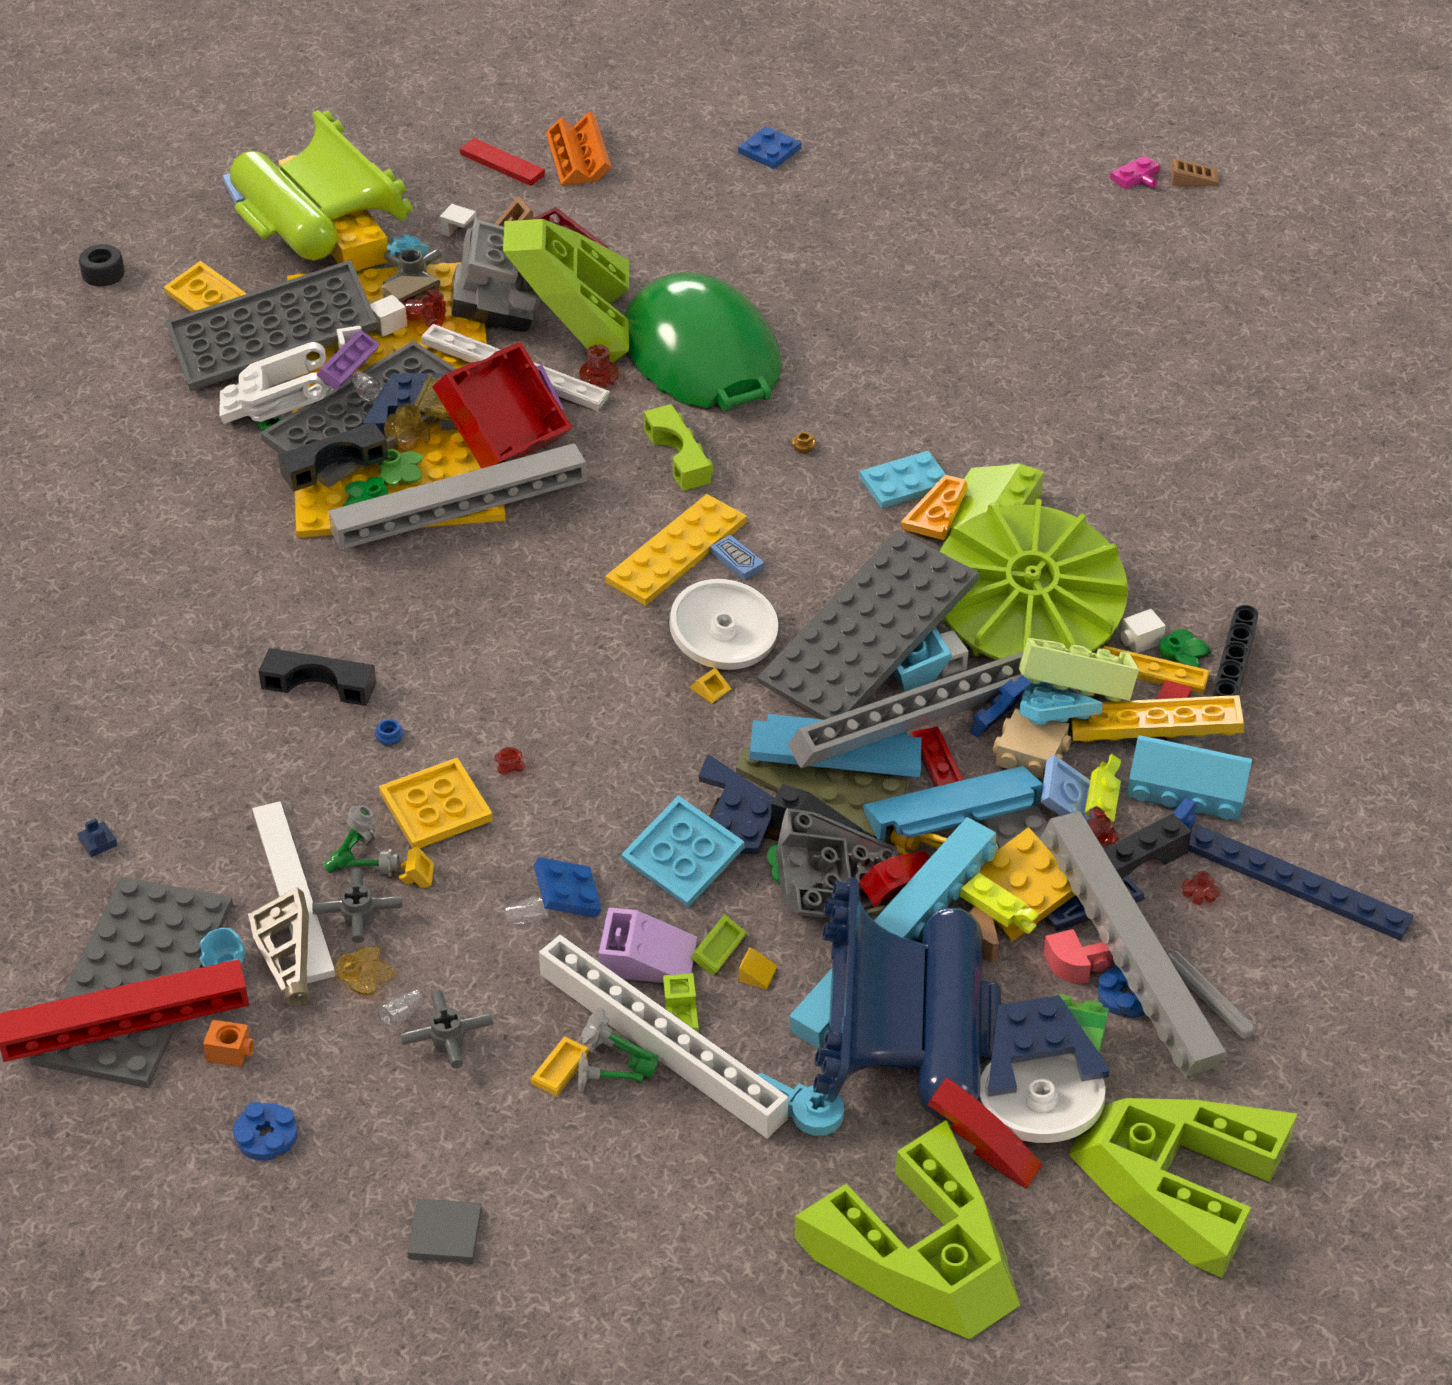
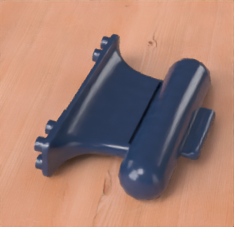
M849 877L846 883L836 881L832 891L833 899H826L823 910L824 916L831 917V923H825L822 940L832 942L831 959L833 961L829 1030L824 1038V1048L819 1047L815 1055L814 1064L815 1066L822 1067V1074H816L813 1092L823 1094L824 1101L834 1102L845 1081L860 1070L879 1065L918 1068L917 1093L921 1105L929 1114L941 1120H949L928 1106V1103L946 1077L975 1099H979L981 1057L992 1059L998 1005L1001 1004V987L999 984L982 980L983 933L980 923L971 913L961 908H943L926 920L922 934V943L889 932L869 916L860 899L857 879Z

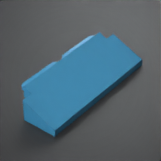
M768 714L767 721L753 720L749 760L798 765L787 744L800 728L822 721V719ZM906 731L809 766L920 777L921 738L907 736Z
M1024 766L864 804L863 811L877 839L885 842L886 826L889 825L894 826L898 836L914 837L959 826L966 817L983 820L1032 807L1033 802L1035 805L1040 804L1043 784Z

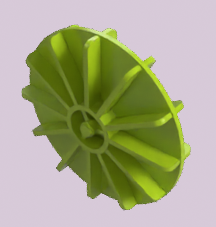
M1036 499L1035 505L997 507L995 503L989 504L987 511L970 518L960 526L956 525L939 551L978 571L980 580L942 619V622L973 648V655L976 657L984 654L999 660L1019 652L1024 653L1028 638L1060 642L1065 645V649H1070L1072 645H1080L1094 652L1100 646L1109 642L1112 634L1121 622L1126 608L1128 584L1123 564L1118 556L1119 549L1114 543L1110 544L1102 534L1086 523L1087 516L1083 513L1075 517L1057 509L1041 506L1042 499Z

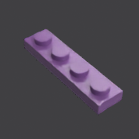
M360 329L320 368L317 376L326 385L337 391L376 352L380 344Z

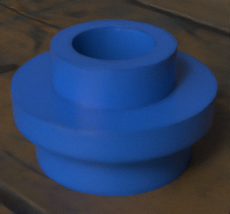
M385 719L378 724L375 730V737L382 744H395L402 739L403 728L396 720Z

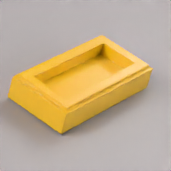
M564 1036L532 1076L531 1084L558 1097L578 1071L581 1053H586V1058H588L591 1054L589 1053L590 1048Z

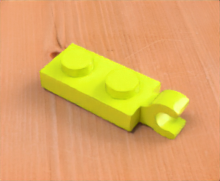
M1113 754L1109 756L1108 763L1102 761L1100 766L1092 772L1084 812L1104 826H1110L1115 820L1121 780L1115 777L1121 765V759Z
M978 873L961 888L960 897L1004 926L1008 927L1011 923H1014L1027 934H1030L1037 925L1032 922L1039 917V914L1033 909L1026 908L1025 902L982 874Z

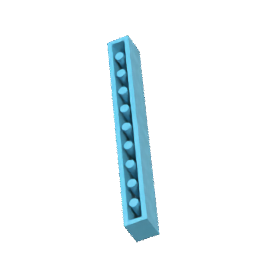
M966 817L874 921L889 932L916 942L917 940H922L926 920L935 912L946 908L953 900H957L960 897L961 888L980 873V869L987 861L990 862L995 857L998 850L996 846V832ZM832 968L789 1016L791 1032L817 1049L819 1047L823 1048L824 1038L829 1030Z

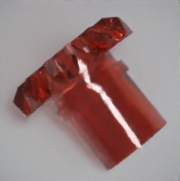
M430 289L426 291L422 299H408L404 305L406 307L407 320L424 321L429 328L432 324L442 327L443 322L446 321L445 313L447 312L445 309L446 302L443 301V294L439 293L438 289Z
M593 345L587 350V362L581 366L579 375L581 381L597 387L601 385L603 388H606L607 384L614 385L615 380L619 378V370L610 361L609 349L606 346Z
M1098 806L1089 809L1092 820H1087V823L1100 845L1102 846L1106 842L1110 846L1118 842V834L1105 812Z

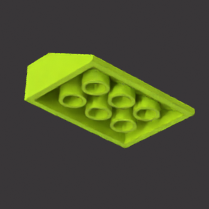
M1022 464L971 468L964 478L968 489L946 538L951 535V530L956 525L960 526L970 518L987 511L989 504L995 503L997 507L1035 505L1036 499H1039L1042 494L1044 471Z

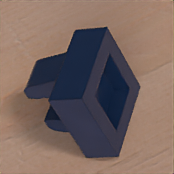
M96 818L86 822L85 830L77 833L79 841L90 857L118 846L116 838L103 821L98 824Z

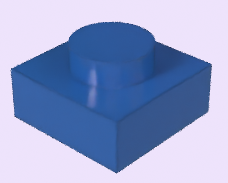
M1186 797L1173 813L1191 830L1197 818L1194 814L1196 802Z

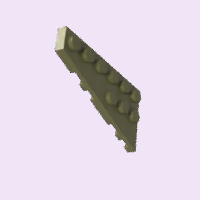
M743 748L736 766V773L764 788L769 787L779 791L782 784H786L810 792L861 827L862 833L872 836L876 835L863 811L864 804L905 795L908 787L907 780L863 771L816 766L800 768L797 764L749 760V748ZM893 825L886 826L885 843L887 844L890 843L891 834L894 830Z

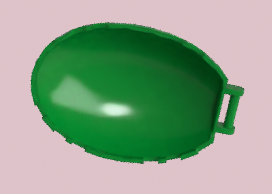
M680 272L663 276L649 283L629 303L624 314L629 320V351L627 354L647 381L652 380L657 385L658 391L661 393L666 391L674 396L675 401L689 407L693 404L710 408L715 403H718L724 412L740 404L761 398L763 400L771 398V389L779 381L781 373L780 349L766 320L756 306L738 289L713 276L702 273Z

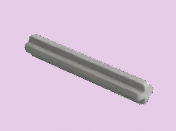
M1174 950L1168 954L1183 982L1242 1039H1247L1254 1034L1255 1025L1178 951Z

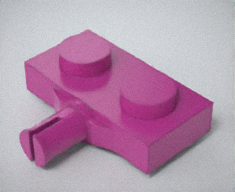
M1139 157L1137 160L1110 172V179L1125 189L1142 183L1153 189L1157 186L1158 180L1151 176L1160 172V164L1148 157Z

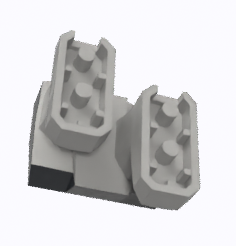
M473 227L467 229L464 238L462 263L456 265L451 283V315L515 331L527 332L533 321V310L538 308L541 303L540 297L519 271L515 284L467 271Z

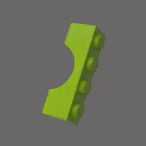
M672 404L644 411V431L653 445H666L679 451L677 455L672 457L673 477L682 491L711 483V473L714 472L712 461L710 458L705 457L701 444L696 443L692 430L685 426L681 413H677Z

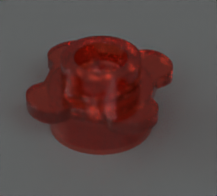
M506 747L500 750L495 755V761L499 765L497 771L500 774H507L511 771H523L525 763L521 761L522 752L514 747Z

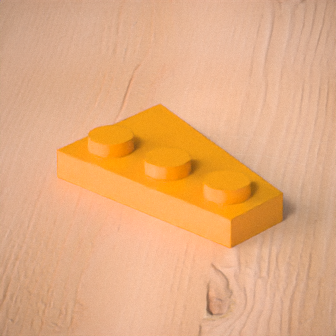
M944 475L901 521L903 530L945 540L968 489L966 480Z

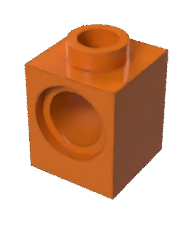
M212 1020L203 1042L206 1061L242 1067L246 1056L250 1057L254 1048V1039L250 1038L248 1025Z

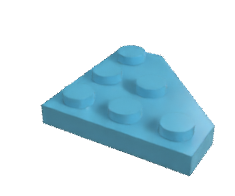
M1041 681V684L1030 683L1024 691L1019 715L1029 718L1031 723L1037 725H1045L1047 721L1052 720L1067 722L1069 718L1073 717L1088 719L1090 715L1101 714L1103 703L1071 689H1057L1051 685L1052 683Z

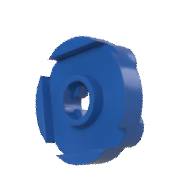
M1117 965L1107 969L1100 975L1098 999L1103 1004V1007L1109 1008V1012L1118 1015V1013L1128 1015L1127 1018H1137L1146 1015L1142 1004L1134 992L1132 995L1128 992L1122 993L1123 988H1129L1126 977Z
M252 1102L246 1106L245 1111L237 1118L233 1134L237 1147L240 1148V1151L246 1157L266 1161L274 1159L275 1155H279L283 1151L284 1154L289 1151L296 1142L298 1129L294 1113L290 1108L274 1103L261 1104L259 1102ZM264 1127H270L273 1132H267L265 1136H261L259 1130Z

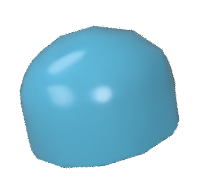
M231 928L213 930L200 942L202 956L199 959L203 967L237 959L242 964L245 959V946L239 935Z

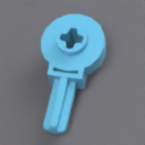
M402 234V237L391 236L387 249L391 250L390 255L399 256L406 249H416L422 252L424 257L428 254L429 245L421 243L420 238Z
M763 1073L757 1074L788 1096V1116L793 1118L796 1126L804 1133L813 1136H825L833 1133L841 1126L844 1119V1101L840 1094H838L834 1102L824 1101L823 1094L813 1092V1086L806 1087L799 1083L795 1089H792Z

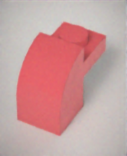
M1074 929L1045 936L1043 954L1049 967L1055 975L1067 982L1077 984L1089 983L1090 972L1100 973L1113 966V955L1105 943L1101 942L1082 947Z

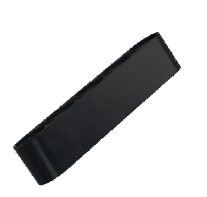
M1241 605L1234 610L1214 684L1213 697L1240 695L1258 621V611L1250 605Z

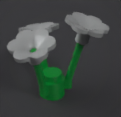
M599 1008L596 1013L589 1017L587 1025L581 1034L583 1038L582 1043L588 1045L592 1041L589 1050L591 1054L602 1044L610 1048L614 1046L631 1054L628 1068L633 1069V1072L600 1070V1067H589L586 1053L582 1052L578 1063L577 1077L578 1091L582 1093L588 1079L599 1080L600 1077L631 1079L641 1083L643 1076L647 1078L653 1076L658 1063L659 1055L643 1050L612 1033L608 1027L610 1019L604 1015L605 1010Z

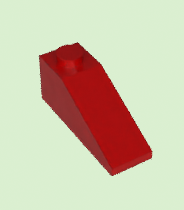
M926 851L894 856L874 865L861 879L859 884L876 907L895 898L930 857Z

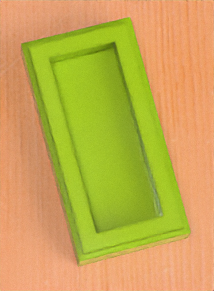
M724 914L690 958L714 976L746 936L747 932Z

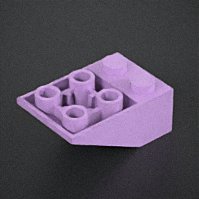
M608 907L599 949V963L622 979L663 983V975L692 973L694 961L690 956L696 950L698 939L695 935L638 910Z

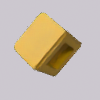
M716 667L690 686L692 690L711 704L732 690Z
M749 947L739 967V982L767 990L778 966L757 950Z

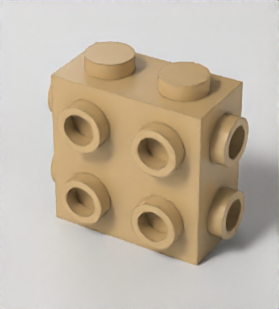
M1015 708L1011 719H1005L1002 737L997 736L993 746V753H997L995 765L1006 769L1024 766L1035 777L1044 779L1046 760L1053 755L1063 760L1062 752L1067 753L1072 739L1071 736H1068L1069 724L1054 720L1047 721L1045 725L1033 724L1029 718L1019 715L1020 709Z

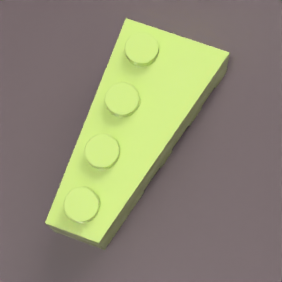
M1034 638L1027 639L1019 667L1021 674L1031 683L1041 684V681L1052 683L1053 687L1061 690H1067L1070 687L1078 689V692L1088 696H1094L1097 693L1105 695L1106 699L1120 702L1121 699L1130 701L1139 672L1130 653L1120 652L1119 657L1106 649L1098 648L1097 653H1092L1089 649L1080 645H1072L1070 649H1065V645L1060 642Z

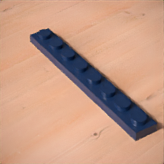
M1198 824L1191 832L1189 852L1397 940H1402L1412 923L1413 914Z

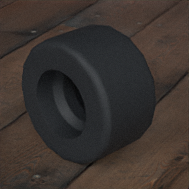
M97 244L86 248L80 254L79 265L81 275L87 284L105 287L115 284L124 276L125 269L122 254L115 246Z

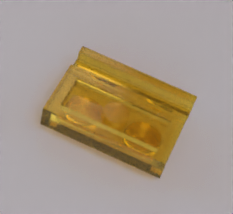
M432 373L428 374L415 401L414 413L422 411L427 416L450 420L449 414L432 388L443 376L440 375L437 378L433 377Z

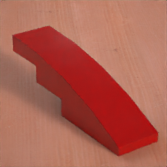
M946 1077L929 1101L928 1106L954 1123L950 1129L976 1147L973 1154L1018 1185L1027 1189L1043 1164L997 1116Z

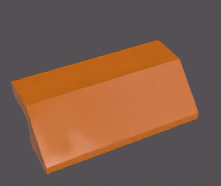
M590 111L574 126L560 117L546 131L561 185L596 182L612 168L596 116Z

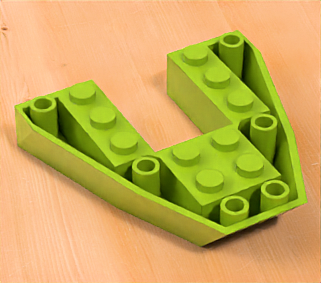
M544 219L504 221L503 252L540 299L546 303L592 356L605 365H611L628 352L629 320L610 304L629 290V260L575 231Z
M1124 1098L1104 1105L1100 1118L1090 1129L1078 1135L1068 1155L1116 1205L1188 1263L1223 1278L1246 1232L1251 1207L1167 1172L1181 1145L1270 1182L1293 1137L1298 1114L1202 1100Z
M946 1120L898 1150L895 1174L942 1222L943 1227L907 1249L846 1183L795 1215L794 1238L816 1262L897 1309L970 1340L1019 1307L1020 1302L1002 1241L982 1194Z

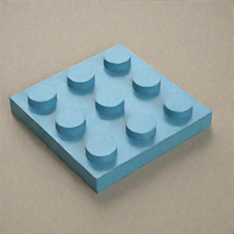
M678 795L621 854L622 861L689 908L745 848V843Z

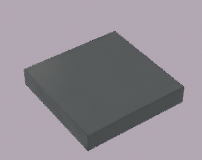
M417 1199L407 1252L408 1259L473 1263L482 1212L481 1203Z

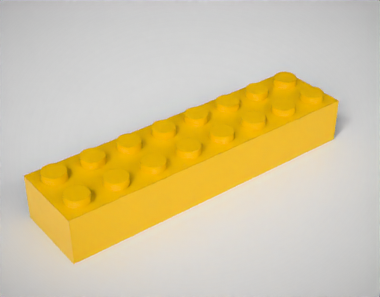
M296 155L279 160V166L296 157ZM367 209L348 213L332 221L337 230V243L331 254L338 264L351 260L355 271L389 262L384 259V254L389 251L387 249V236Z

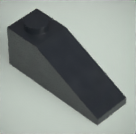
M782 784L771 803V826L779 829L782 827L784 813L788 808L815 812L862 832L861 827L810 792L786 784Z

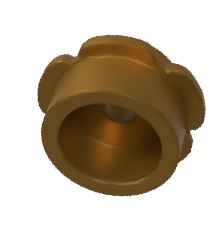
M800 432L795 435V438H792L791 443L797 452L809 453L816 446V438L808 432Z

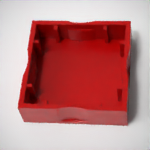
M521 341L494 352L484 360L471 362L446 373L432 386L481 469L526 456L559 440L573 428L557 400L543 383L537 367Z

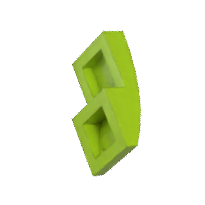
M693 973L663 975L666 1010L699 1033Z

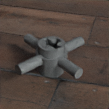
M406 249L399 256L390 255L391 251H387L384 254V259L396 265L398 273L385 280L382 285L400 276L433 277L427 273L426 266L441 258V252L435 249L423 257L422 252L416 249Z
M360 868L351 870V885L344 889L340 901L312 903L313 914L341 912L345 923L352 927V941L355 943L364 941V927L370 925L373 921L375 910L403 908L402 896L374 898L370 890L363 885V871Z
M436 990L431 994L435 1012L431 1016L428 1027L400 1033L402 1045L431 1039L438 1051L448 1054L451 1067L459 1068L463 1065L459 1048L463 1044L465 1031L493 1025L492 1015L487 1013L463 1019L457 1010L447 1007L443 992Z

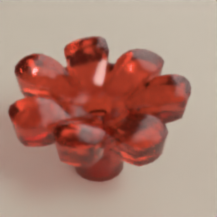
M1200 871L1198 875L1193 876L1192 880L1185 879L1183 881L1182 894L1185 897L1194 896L1192 902L1201 905L1203 898L1209 903L1214 902L1216 897L1220 896V888L1214 885V878L1210 877L1208 872Z

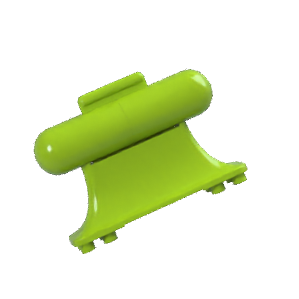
M317 110L312 113L315 124L313 139L300 154L286 163L277 166L265 154L248 151L235 158L230 167L231 183L236 191L245 199L242 202L236 203V212L262 239H268L271 235L277 233L297 255L313 261L325 258L334 250L337 243V230L332 223L333 220L354 211L376 209L385 211L402 222L407 219V213L413 211L407 198L402 200L401 194L407 191L402 180H396L390 169L382 172L342 135L344 128L339 120L334 121L329 110L323 113Z

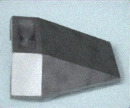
M787 808L784 813L776 850L782 903L797 915L826 918L827 916L823 915L824 905L827 898L833 899L832 891L835 882L841 881L846 883L850 877L858 880L859 895L864 909L873 908L875 906L859 882L874 865L897 856V848L818 813ZM891 899V900H889V901H886V902H884V903H882V904H880V905H878V906L887 905V904H889L893 899Z

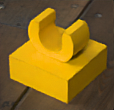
M419 847L408 850L407 860L400 865L405 873L399 875V879L407 885L415 882L420 888L432 886L434 863Z

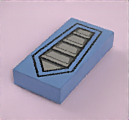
M731 535L710 546V553L743 580L764 569V562Z

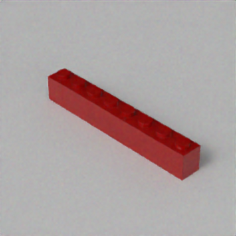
M240 960L222 962L207 967L195 968L185 972L164 975L154 979L133 982L119 987L102 989L97 992L71 996L66 999L0 1013V1051L3 1062L249 1006Z

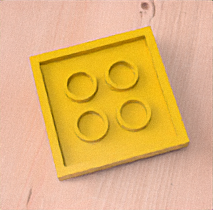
M458 758L379 786L381 797L412 849L415 847H425L493 821L491 810Z
M1029 827L998 849L995 857L990 862L987 861L980 869V874L1025 902L1026 908L1033 909L1039 914V917L1032 922L1034 924L1040 922L1075 896L1066 876L1058 868L1053 854ZM993 919L1010 941L1017 939L1025 933L1014 923L1006 927Z

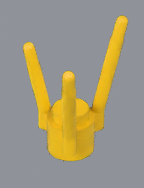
M894 828L890 841L896 845L897 854L903 855L909 854L907 852L909 850L914 851L920 842L939 849L942 845L941 843H944L948 838L933 833L914 837L898 836Z

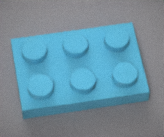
M929 451L859 471V478L881 509L926 496L946 475Z

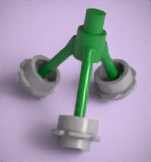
M367 806L351 807L347 818V823L351 827L340 848L331 854L332 858L323 863V866L328 873H331L338 867L342 869L346 865L347 867L379 866L380 874H388L389 877H392L393 872H398L400 868L399 854H394L393 849L381 851L379 859H355L351 849L356 843L367 845L369 841L376 838L374 833L375 818L372 817L373 812Z

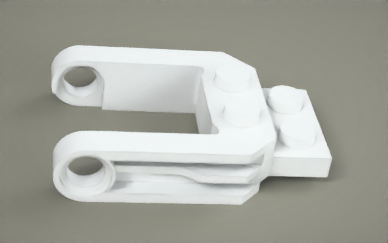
M310 342L250 364L239 374V384L228 385L220 391V418L223 424L245 416H251L253 421L262 422L322 400L327 394V385L317 376V373H307L320 368L325 363L326 351L324 347L319 343ZM314 351L320 354V358L316 361H311L307 359L306 355ZM310 383H318L321 385V389L317 392H311L307 389V386Z

